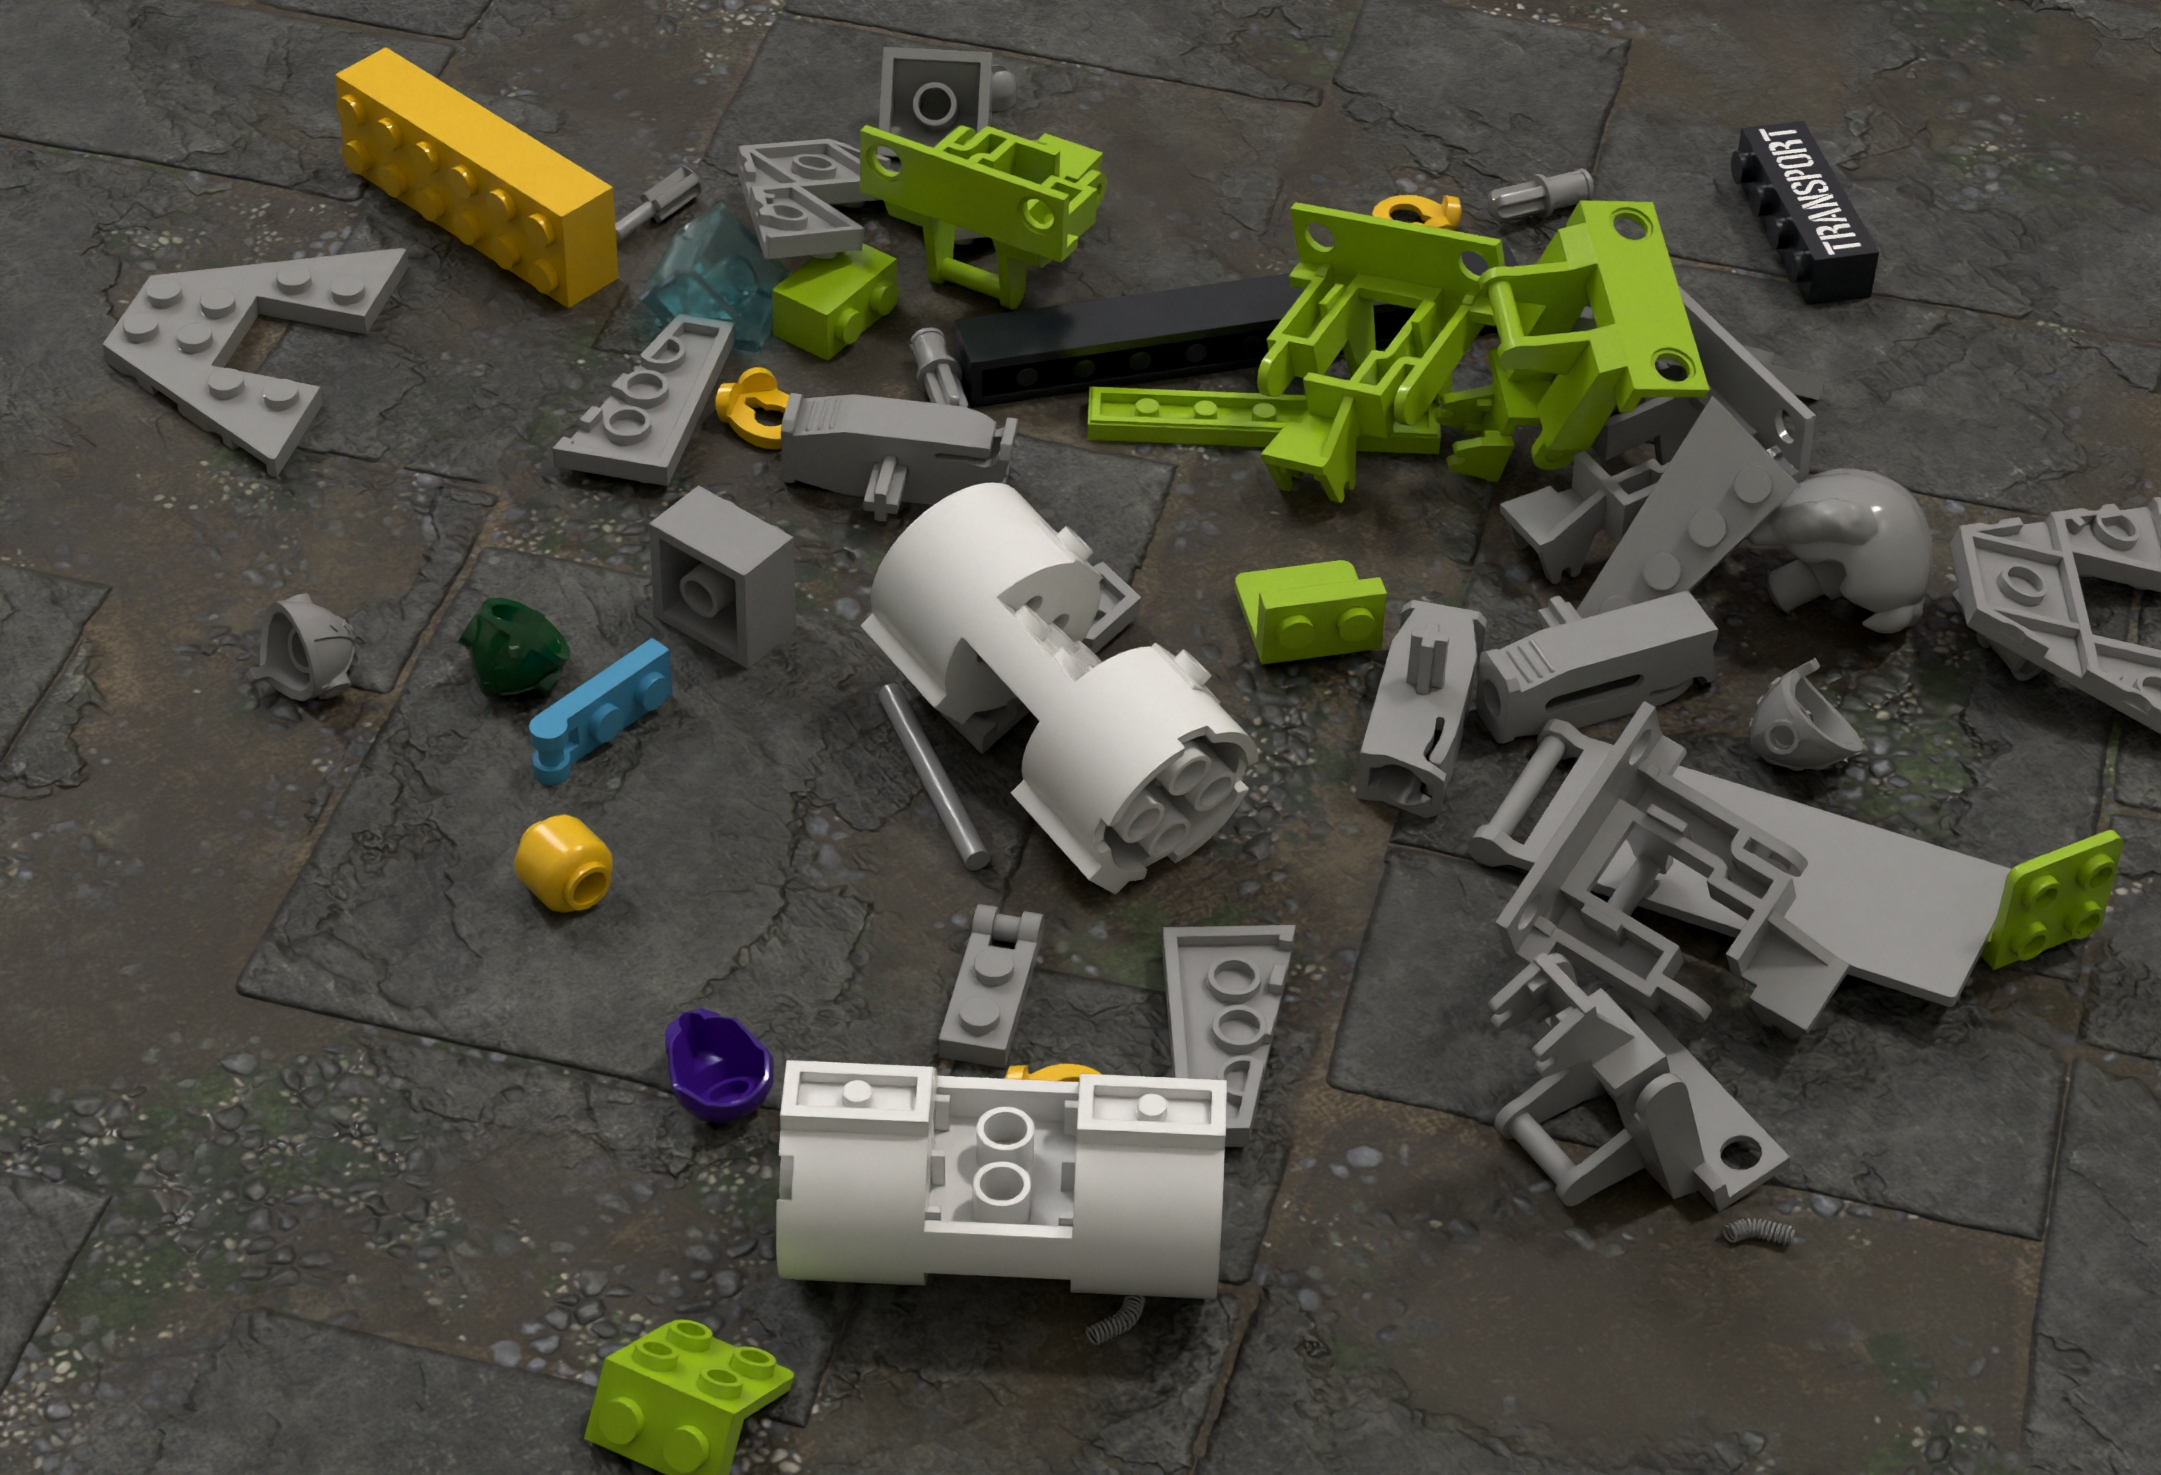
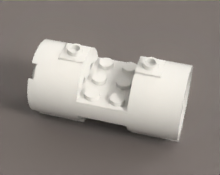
M992 482L964 488L945 497L926 510L905 529L891 546L881 562L873 581L871 590V608L873 613L861 627L935 709L962 725L974 712L999 708L1007 705V701L1015 697L1022 701L1039 720V723L1034 729L1023 755L1022 776L1024 780L1011 794L1088 880L1116 895L1129 881L1145 879L1147 873L1145 867L1166 856L1175 863L1190 856L1227 822L1249 789L1241 779L1246 767L1258 762L1256 744L1219 705L1220 701L1204 685L1210 679V673L1184 649L1177 656H1174L1157 643H1154L1151 647L1131 649L1102 662L1082 643L1098 611L1101 595L1099 582L1103 577L1087 562V559L1093 554L1092 549L1067 526L1059 533L1053 530L1033 507L1009 485Z
M787 1060L780 1112V1199H777L776 1255L779 1278L922 1286L926 1285L929 1273L1071 1280L1070 1292L1216 1299L1222 1225L1227 1080L1080 1074V1082L937 1076V1068L926 1066Z

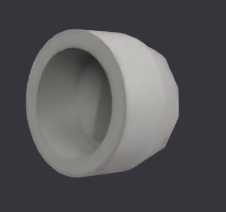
M996 64L993 65L992 111H1004L1013 107L1016 103L1017 84L1012 73L1005 67Z

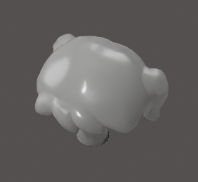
M1840 468L1821 472L1797 482L1801 487L1746 538L1747 541L1755 546L1782 545L1792 555L1799 558L1778 569L1767 571L1766 586L1770 597L1777 608L1787 614H1790V610L1826 595L1830 600L1843 596L1853 604L1874 612L1875 614L1863 621L1862 624L1879 633L1899 632L1906 627L1914 626L1922 617L1925 606L1924 595L1930 584L1933 571L1932 536L1925 513L1908 489L1875 471Z

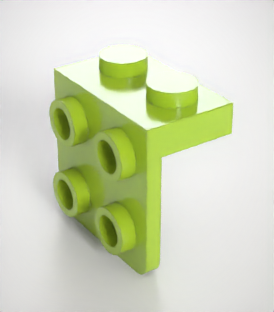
M1337 560L1244 572L1238 574L1235 578L1234 590L1261 665L1382 649L1387 592L1381 577L1359 580L1354 566L1348 561Z
M2107 830L2012 868L2005 880L1994 930L1981 953V957L1995 970L2018 960H2030L2046 949L2074 938H2086L2097 929H2100L2105 918L2108 900L2117 873L2124 844L2123 839L2114 830Z
M683 1319L674 1320L604 1359L584 1439L666 1475H729L744 1419L790 1391L794 1373L776 1364L775 1357L764 1350L746 1346L736 1347L712 1337V1331L701 1323Z

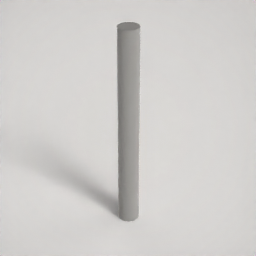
M892 683L884 686L879 691L878 698L966 868L971 871L982 869L988 864L990 855L900 685Z

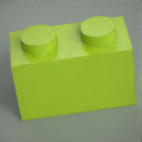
M864 243L862 244V250L838 252L835 258L823 259L812 257L772 289L773 335L827 361L830 360L845 346L854 343L860 334L880 317L889 314L897 304L899 297L897 259Z

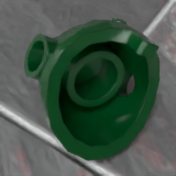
M489 598L484 601L457 642L469 650L470 663L477 685L481 692L488 697L512 696L532 690L545 697L561 674L563 666L570 658V648L563 635L545 618L544 614L520 602L506 598Z

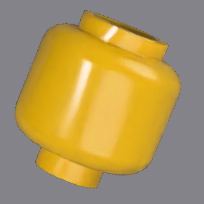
M564 814L539 821L525 831L516 852L514 865L515 873L519 880L548 909L567 913L588 909L604 897L611 883L613 858L611 851L605 843L576 817Z

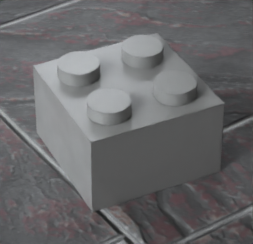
M699 485L649 523L654 617L747 669L796 631L793 536Z

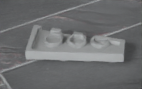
M678 314L641 353V364L636 370L630 374L623 373L611 385V396L600 408L592 406L579 419L580 429L570 439L563 436L552 448L553 466L668 486L735 343V324Z
M1712 396L1576 610L1583 619L1689 590L1691 592L1801 486L1739 421Z
M1296 925L1163 927L1162 953L1173 1078L1227 1080L1225 1147L1249 1146L1295 943Z

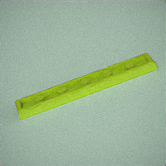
M1090 387L1087 440L1267 447L1289 421L1302 423L1309 415L1306 395L1281 394L1279 397H1269L1261 393ZM1432 402L1420 421L1414 426L1402 425L1395 421L1393 424L1394 433L1389 439L1360 434L1356 438V451L1439 454L1441 431L1440 424L1436 422L1434 411L1440 408V405Z

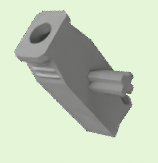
M790 393L781 427L782 482L796 483L800 481L843 495L865 497L862 505L863 510L874 511L875 520L887 521L889 513H898L901 501L934 505L945 497L973 485L992 482L1007 484L1009 462L1019 420L1007 417L1005 426L996 429V422L989 416L961 406L857 394L804 398L803 394Z
M1689 590L1583 619L1570 602L1565 603L1561 596H1555L1549 599L1547 608L1540 609L1537 612V620L1544 628L1543 630L1499 650L1491 649L1481 652L1475 705L1479 717L1497 743L1514 741L1515 737L1539 735L1544 725L1551 719L1569 722L1578 729L1635 713L1643 701L1656 707L1684 693L1692 685L1694 678L1698 680L1701 686L1718 680L1713 652L1718 628Z
M1411 600L1403 605L1400 630L1390 646L1360 752L1356 798L1368 801H1383L1424 818L1441 814L1444 790L1447 788L1454 771L1472 702L1477 663L1480 661L1481 652H1484L1487 619L1481 612ZM1425 786H1426L1425 794H1424V793H1421V791H1422V790L1425 788Z

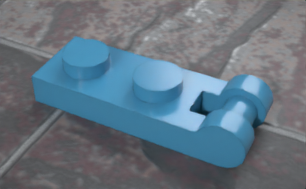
M651 638L536 715L529 724L531 745L536 749L532 757L534 778L546 785H556L565 782L571 775V765L602 743L612 740L621 730L649 711L657 709L666 699L671 697L670 649L654 638Z

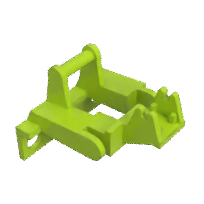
M865 125L860 130V192L883 200L890 216L923 227L927 278L929 281L938 284L944 283L945 280L1000 299L1002 307L1015 310L1024 297L1028 264L1042 269L1051 260L1064 261L1078 248V237L1096 223V210L1104 198L1107 185L1105 173L1100 172L1103 152L1046 133L1038 140H1028L990 126H985L976 134L973 128L960 125L934 148ZM877 147H887L897 154L901 161L900 172H890L879 163L876 156ZM956 226L992 238L997 252L998 275L953 259Z
M1579 200L1566 223V227L1558 229L1536 264L1494 267L1482 273L1478 282L1480 291L1484 297L1490 300L1501 341L1498 348H1490L1487 355L1494 380L1490 386L1442 395L1440 397L1442 408L1436 409L1434 415L1438 424L1462 429L1465 435L1476 436V438L1453 443L1454 455L1446 458L1448 469L1453 472L1487 479L1488 482H1498L1514 448L1512 434L1516 425H1542L1543 430L1531 448L1533 462L1540 469L1555 470L1573 462L1574 455L1580 451H1589L1616 405H1618L1620 413H1633L1642 397L1706 398L1710 389L1653 202ZM1624 218L1637 222L1643 228L1645 237L1632 240L1621 236L1614 227V221ZM1590 301L1597 328L1588 331L1570 332L1585 306H1588ZM1661 359H1670L1684 367L1687 379L1675 382L1662 377L1655 368V362ZM1554 374H1558L1553 383L1551 384L1550 381L1553 378Z
M1298 202L1293 204L1290 212L1300 262L1288 277L1290 287L1305 290L1267 338L1269 352L1261 361L1257 385L1262 395L1279 397L1295 376L1304 378L1303 383L1309 415L1302 423L1289 421L1261 453L1262 463L1266 464L1278 489L1291 491L1293 487L1292 477L1301 479L1304 472L1311 473L1314 476V480L1321 482L1330 501L1342 503L1345 498L1344 488L1353 490L1356 484V438L1360 434L1389 439L1394 433L1393 424L1395 421L1402 425L1414 426L1420 421L1432 402L1441 404L1440 397L1451 393L1453 384L1452 372L1480 333L1484 324L1496 325L1490 300L1484 297L1480 291L1478 283L1480 276L1473 274L1466 268L1462 260V253L1472 251L1479 254L1487 262L1489 269L1505 266L1501 239ZM1319 223L1329 229L1334 238V246L1324 247L1314 241L1309 232V224ZM1378 301L1416 309L1385 352L1376 350L1373 302ZM1342 349L1350 371V380L1324 375Z

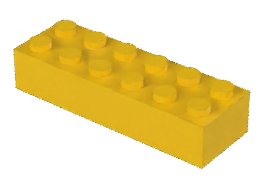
M387 47L335 74L338 99L336 101V109L340 117L343 142L341 154L345 166L353 173L363 176L383 189L389 196L402 201L419 212L428 221H433L458 237L464 244L472 246L494 260L503 269L511 271L533 285L539 292L547 294L568 309L619 279L612 186Z

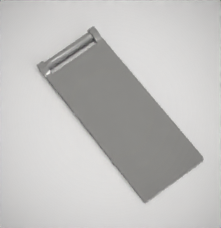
M1559 719L1549 720L1537 737L1538 748L1489 824L1480 826L1470 839L1468 849L1471 856L1478 863L1490 867L1507 864L1530 871L1614 745L1583 735L1569 722ZM1573 757L1579 758L1525 844L1514 841L1511 838L1512 834L1558 762ZM1680 765L1677 767L1672 775L1674 778L1784 841L1806 858L1808 866L1800 877L1789 875L1793 877L1796 899L1784 917L1831 953L1850 963L1851 968L1847 973L1848 975L1947 1007H1952L1956 1004L1994 930L2005 880L2011 870L2010 868ZM1626 839L1591 891L1608 897L1613 895L1637 859ZM1673 858L1674 862L1666 874L1658 873L1637 905L1737 938L1748 921L1712 899L1706 882L1708 878Z

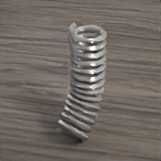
M1747 1218L1746 1221L1741 1219L1723 1225V1234L1731 1243H1736V1241L1745 1240L1746 1238L1752 1239L1754 1237L1760 1239L1762 1237L1763 1240L1767 1238L1768 1242L1772 1239L1773 1243L1777 1240L1778 1244L1782 1241L1783 1245L1787 1242V1245L1790 1246L1795 1234V1230H1792L1791 1225L1788 1228L1786 1224L1782 1227L1781 1223L1777 1226L1776 1222L1772 1225L1771 1221L1767 1223L1765 1219L1762 1222L1761 1218L1758 1220L1757 1228L1755 1218H1753L1752 1223ZM1725 1228H1727V1232H1728L1729 1236H1730L1733 1240H1731V1239L1728 1237Z
M1126 1296L1121 1309L1117 1313L1113 1314L1112 1317L1109 1316L1108 1319L1105 1318L1104 1321L1095 1323V1326L1091 1325V1327L1086 1328L1088 1339L1098 1346L1100 1343L1102 1344L1104 1341H1108V1339L1117 1337V1335L1125 1333L1126 1330H1130L1141 1316L1145 1304L1144 1297ZM1129 1298L1136 1299V1300H1138L1140 1303H1138V1302L1135 1301V1300H1131V1299L1128 1300V1299H1129ZM1089 1332H1091L1093 1338H1094L1097 1342H1095V1341L1092 1339V1337H1091V1335H1090Z

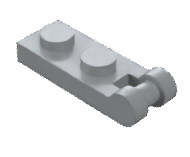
M977 905L971 936L939 1036V1058L999 1068L1006 1067L1042 943L1045 924L1044 914L1024 911L1022 917L999 914V907ZM995 940L1016 943L1014 950L994 947L993 945Z

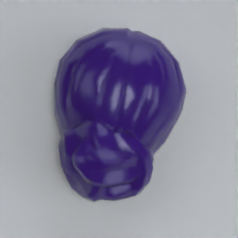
M701 1008L682 1012L678 1018L667 1026L665 1031V1048L668 1056V1071L674 1095L682 1108L701 1121L721 1124L747 1116L764 1103L774 1083L773 1057L768 1049L735 1018L722 1017L717 1012Z

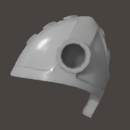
M307 593L290 597L285 601L274 602L268 607L263 622L260 666L250 668L245 675L249 683L254 684L266 681L277 691L295 700L306 701L316 697L328 699L337 696L351 686L346 672L353 660L355 651L354 638H357L355 630L345 619L336 616L326 608L313 604Z
M1816 658L1789 671L1781 678L1778 677L1773 680L1768 686V692L1757 701L1755 707L1757 710L1754 717L1751 718L1749 733H1751L1750 743L1752 750L1769 764L1788 767V769L1793 771L1803 769L1822 770L1863 750V742L1857 732L1805 677L1820 668ZM1805 709H1808L1812 713L1814 720L1813 722Z

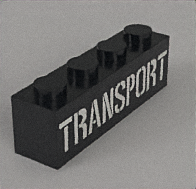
M1798 121L1741 128L1738 151H1734L1731 156L1733 179L1736 184L1742 185L1749 198L1752 214L1755 217L1759 216L1767 231L1770 247L1773 250H1777L1785 264L1788 280L1790 283L1797 285L1806 304L1811 305L1871 297L1879 251L1805 122Z

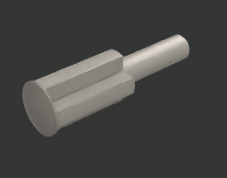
M680 167L640 196L644 204L615 223L616 242L621 241L652 218L657 223H661L700 195L702 186L698 176L691 169Z

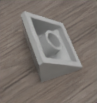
M883 47L879 129L934 148L960 125L973 128L976 134L985 126L991 127L993 53ZM880 146L877 149V155L887 158H899L893 150L887 147Z

